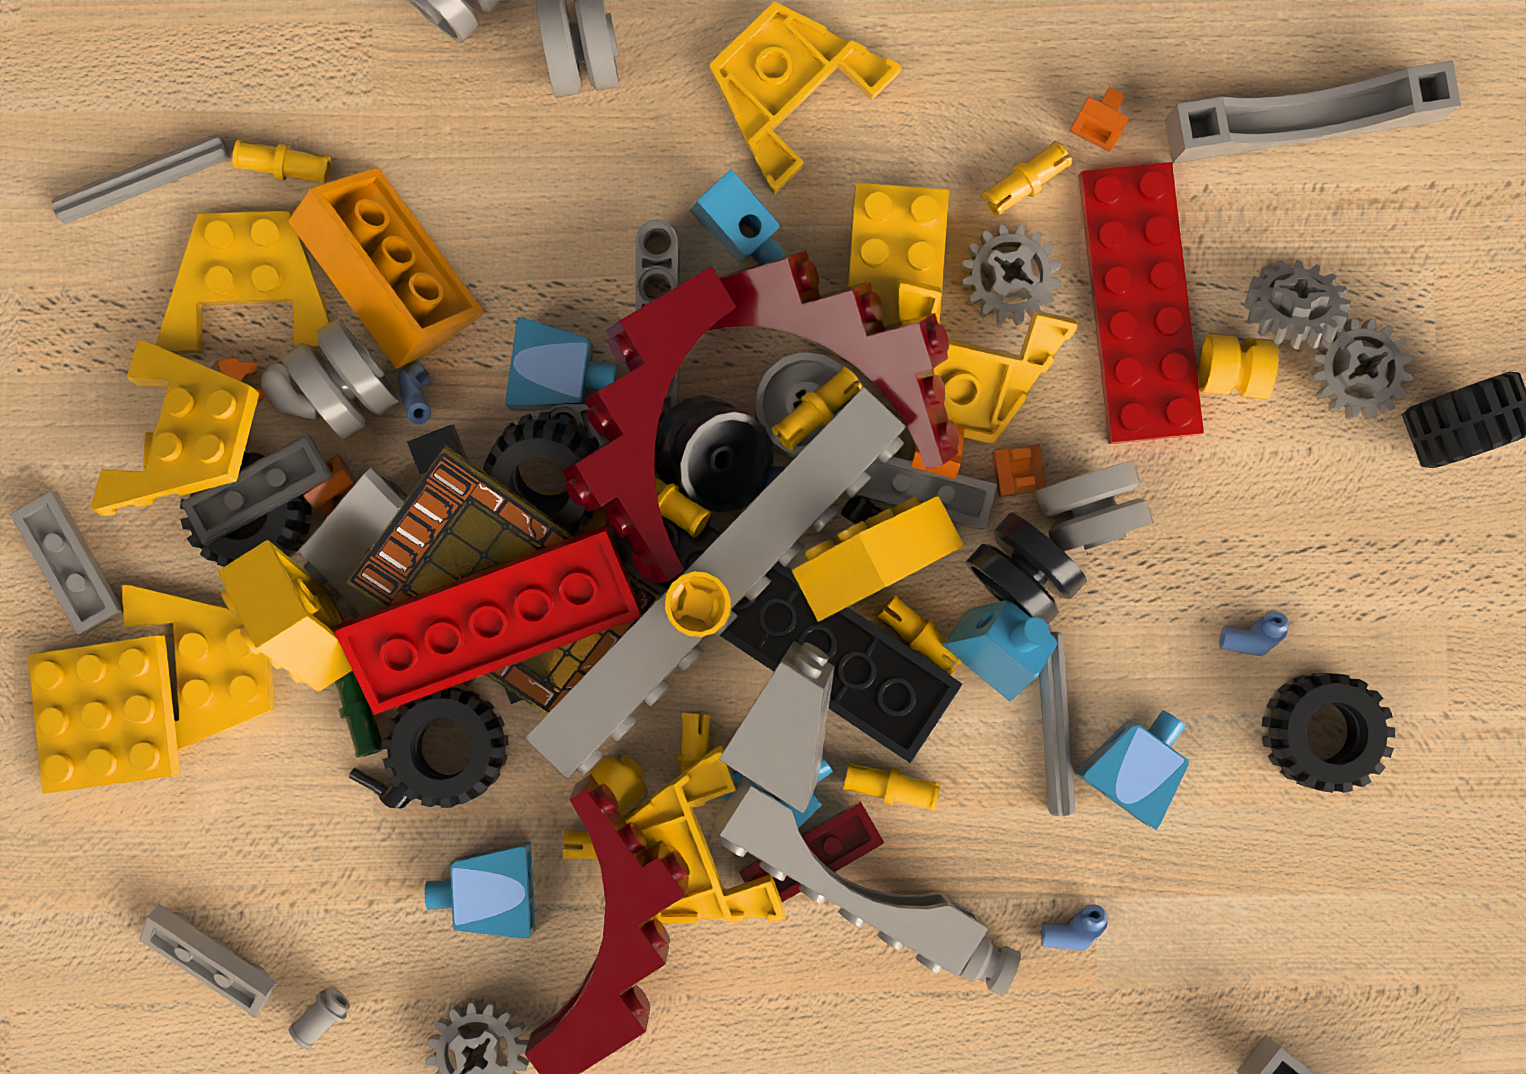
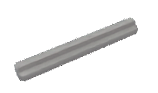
M214 134L55 197L52 200V207L59 220L63 223H69L223 162L229 158V152L224 140L219 135Z
M1056 631L1050 632V634L1056 638L1058 644L1039 673L1048 810L1053 816H1070L1075 813L1064 642L1062 633Z

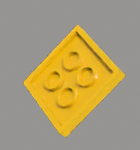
M149 636L27 655L42 794L180 775L165 636Z

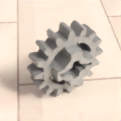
M1000 224L997 229V237L995 238L987 230L982 232L980 240L983 247L971 243L967 252L974 260H963L960 267L962 271L970 273V276L962 279L960 283L961 288L973 290V293L967 300V304L970 306L980 302L983 305L979 315L981 318H985L990 312L996 313L997 325H1002L1007 316H1012L1016 326L1021 325L1024 321L1025 312L1032 317L1034 310L1041 311L1038 303L1049 307L1054 298L1047 290H1057L1061 285V280L1051 277V274L1060 269L1061 262L1049 261L1048 256L1055 247L1053 244L1042 248L1038 244L1042 235L1039 231L1034 233L1031 238L1024 236L1025 227L1022 224H1019L1014 234H1009L1006 225ZM1006 246L1019 248L1017 251L1002 253L997 250V248ZM1032 257L1038 265L1040 278L1033 274ZM1010 267H1013L1018 273L1015 279L1008 283L1003 277L1005 272ZM981 268L983 269L982 272L989 278L991 288L989 292L985 290L982 284ZM1015 296L1023 300L1028 299L1018 304L1002 302L1004 298Z
M1296 260L1294 268H1288L1283 261H1278L1275 271L1265 266L1261 269L1259 277L1253 276L1244 304V308L1250 310L1247 320L1250 323L1260 322L1258 334L1265 335L1269 332L1275 334L1274 343L1277 345L1284 339L1291 340L1293 349H1298L1301 341H1306L1313 349L1317 348L1321 338L1331 343L1336 332H1342L1351 305V300L1344 298L1347 292L1346 286H1334L1336 275H1320V266L1317 264L1308 270L1304 269L1303 263L1300 260Z
M1354 318L1345 323L1342 332H1336L1331 343L1320 339L1317 349L1322 354L1314 355L1308 360L1309 364L1318 367V373L1308 377V380L1312 383L1320 382L1322 389L1315 395L1317 400L1327 396L1332 400L1328 411L1332 413L1345 407V418L1353 419L1358 416L1361 410L1366 420L1376 417L1377 409L1382 413L1394 409L1391 399L1400 400L1406 397L1407 393L1400 384L1412 381L1414 375L1404 371L1403 366L1414 360L1413 356H1401L1399 350L1407 342L1404 338L1395 342L1390 339L1393 331L1392 326L1389 325L1380 331H1376V319L1371 318L1365 321L1360 328L1359 322ZM1361 340L1367 341L1377 348L1364 346ZM1333 359H1335V361L1337 362V363H1336V368H1335V373H1334V374H1333ZM1372 360V363L1365 367L1366 370L1362 372L1361 376L1357 375L1349 379L1348 376L1355 372V368L1361 362L1365 363ZM1387 365H1388V378L1385 377ZM1344 390L1356 391L1361 398L1366 397V399L1350 396Z
M471 999L467 1005L466 1013L458 1005H455L449 1011L452 1022L441 1017L435 1024V1027L442 1035H431L427 1040V1045L437 1049V1052L430 1054L426 1058V1065H437L439 1070L435 1074H518L515 1070L525 1071L530 1062L525 1057L520 1056V1053L526 1051L529 1040L518 1039V1035L523 1031L525 1025L523 1022L514 1025L509 1023L508 1020L513 1012L510 1008L501 1015L495 1013L496 1001L490 1000L486 1008L480 1010L477 1000ZM481 1022L489 1025L487 1028L472 1030L465 1024ZM502 1035L508 1045L509 1061H507L508 1057L501 1052L500 1037ZM486 1038H490L484 1056L479 1058L478 1061L475 1060L468 1067L467 1063L471 1059L470 1055L473 1049L479 1044L482 1045ZM448 1046L455 1053L457 1065L455 1070L449 1060Z

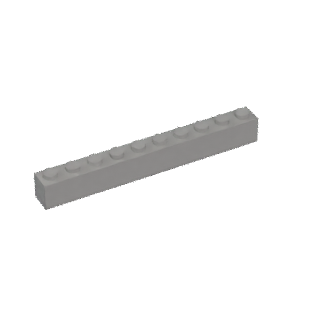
M865 387L852 398L682 574L693 571L707 572L717 577L728 589L732 601L731 614L726 624L714 633L717 637L738 617L732 611L736 604L744 596L752 602L770 584L771 580L765 574L778 561L786 567L805 547L798 540L811 527L819 533L838 513L832 505L845 492L852 498L871 479L865 472L877 458L885 464L904 444L898 436L904 431L906 426ZM668 590L525 737L566 778L572 776L576 770L582 776L586 775L603 757L597 750L610 735L618 741L637 722L631 713L643 701L651 707L671 686L664 679L677 666L685 672L704 652L698 644L705 637L688 636L678 631L669 621L665 610Z

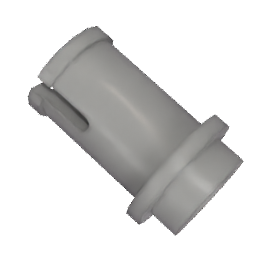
M335 988L320 991L316 995V1002L296 1022L289 1026L291 1037L301 1047L310 1049L314 1042L335 1022H342L347 1017L346 1011L350 1008L347 998Z

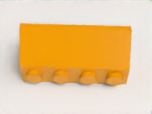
M379 167L310 188L288 220L289 224L396 369L429 355L480 318L485 312Z

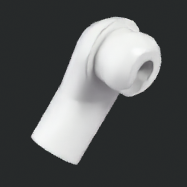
M278 363L271 364L261 376V388L275 409L284 414L318 420L320 417L319 412L304 394L296 393L290 384L291 376L287 367Z

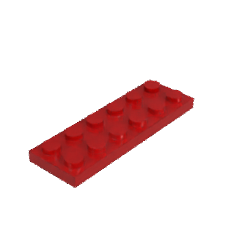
M1172 162L1081 171L1078 178L1109 444L1201 435L1204 433Z
M607 525L337 624L334 633L375 715L641 618L642 608Z

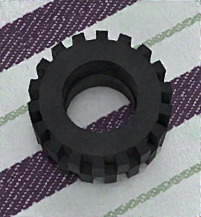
M1505 372L1410 406L1402 414L1421 467H1441L1525 438L1526 387L1519 372Z
M540 412L538 418L533 420L530 413L522 416L517 425L513 422L504 429L501 436H498L485 460L482 469L485 473L482 479L549 524L548 529L553 527L560 533L564 531L569 537L578 531L580 523L583 525L587 524L594 510L587 512L583 505L578 506L571 499L567 491L557 495H543L533 491L521 478L519 463L532 457H545L556 461L565 469L598 449L600 443L595 436L590 439L585 436L588 428L581 422H579L576 428L569 425L570 416L561 414L557 421L551 420V412ZM495 514L494 518H496L497 520H499V521L502 522V523L505 522V521H503L502 519H500V518L497 516V514ZM511 526V529L513 531L520 534V532L517 529Z
M244 452L240 470L265 456L254 452ZM200 491L191 493L190 497L199 493ZM301 494L268 512L265 524L255 535L246 539H239L231 532L209 545L202 544L188 517L180 520L182 528L190 530L192 533L187 538L191 546L200 548L202 550L200 555L205 559L215 561L217 565L225 567L267 539L287 556L290 550L298 551L303 544L298 538L301 532L308 534L311 525L304 523L305 515L312 514L311 505L305 503L304 496Z
M1333 673L1301 675L1293 678V684L1282 685L1277 690L1280 693V697L1269 700L1266 707L1271 709L1272 712L1270 717L1262 718L1261 725L1262 727H1268L1269 736H1262L1263 746L1271 748L1272 753L1268 755V758L1273 765L1282 768L1279 773L1287 779L1296 781L1298 785L1333 793V791L1350 792L1353 791L1354 785L1364 787L1372 782L1368 775L1371 773L1380 775L1386 768L1380 763L1382 756L1391 758L1394 748L1386 746L1387 738L1396 737L1395 727H1389L1386 724V720L1393 717L1389 707H1380L1379 702L1384 698L1378 691L1368 690V683L1361 679H1352L1350 675ZM1326 704H1332L1342 713L1346 720L1347 739L1343 748L1335 756L1322 760L1313 753L1309 746L1307 726L1316 710Z
M446 688L401 705L396 710L398 712L397 716L390 719L386 726V729L390 730L388 737L382 740V749H387L388 758L383 759L385 769L391 768L394 774L390 778L391 782L395 787L401 785L406 790L403 795L411 801L414 799L421 800V805L427 807L437 805L441 806V808H451L480 796L488 790L487 788L491 784L496 782L501 775L499 773L501 767L506 764L508 755H505V746L509 745L508 735L503 733L502 726L505 724L502 717L496 716L493 711L495 707L489 701H483L479 698V694L472 691H464L461 688ZM440 719H452L458 722L467 731L471 740L472 751L468 764L460 772L451 775H444L432 769L422 753V738L427 727Z

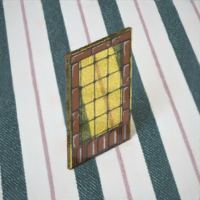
M445 445L427 471L420 475V481L372 547L366 550L364 558L346 583L377 604L386 607L577 535ZM626 570L642 608L643 616L660 596V592ZM640 618L485 675L547 715Z

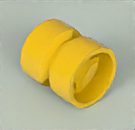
M1208 333L1203 341L1198 365V386L1200 392L1228 395L1233 389H1237L1240 397L1268 399L1273 391L1278 371L1279 357L1277 344L1274 343L1273 339L1248 337L1243 343H1239L1235 335Z
M693 571L681 575L671 584L666 594L665 610L669 621L678 631L688 636L705 637L716 633L726 624L731 614L732 601L728 589L717 577L707 572Z

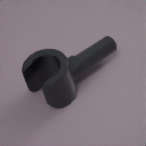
M852 497L842 509L841 515L852 523L857 524L861 521L865 522L868 516L873 517L883 512V510L864 497Z
M356 768L349 774L350 779L374 791L379 796L381 802L389 808L402 809L411 801L403 795L406 790L401 785L395 787L391 782L387 787L382 782Z

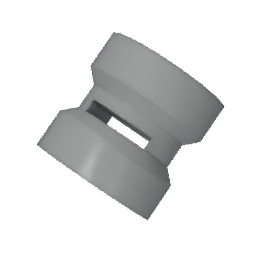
M984 936L959 976L971 982L976 980L983 982L986 979L988 989L1003 996L1008 991L1016 975L1021 953L1008 946L997 951V946L992 944L991 939Z

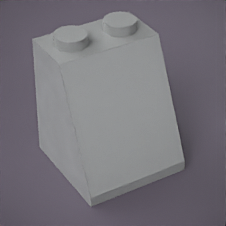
M369 468L299 550L308 560L304 565L308 573L322 585L329 582L340 593L336 598L337 602L354 618L360 614L364 615L386 607L385 604L354 585L350 579L409 499V496L390 476L373 468ZM442 533L441 536L438 538V540L435 542V544L432 546V548L430 549V551L427 553L426 556H429V555L431 554V552L434 550V548L437 546V544L439 543V541H440V540L442 539V537L444 536L443 533ZM444 539L431 557L432 561L448 547L446 539ZM424 559L421 561L419 566L416 568V570L413 572V574L410 576V578L405 584H409V582L415 576L417 571L423 565ZM427 563L422 569V571L425 568H427L431 563Z
M793 641L734 733L719 760L803 813L810 802L820 776L834 666L827 662L829 657L818 647L806 642L800 645Z

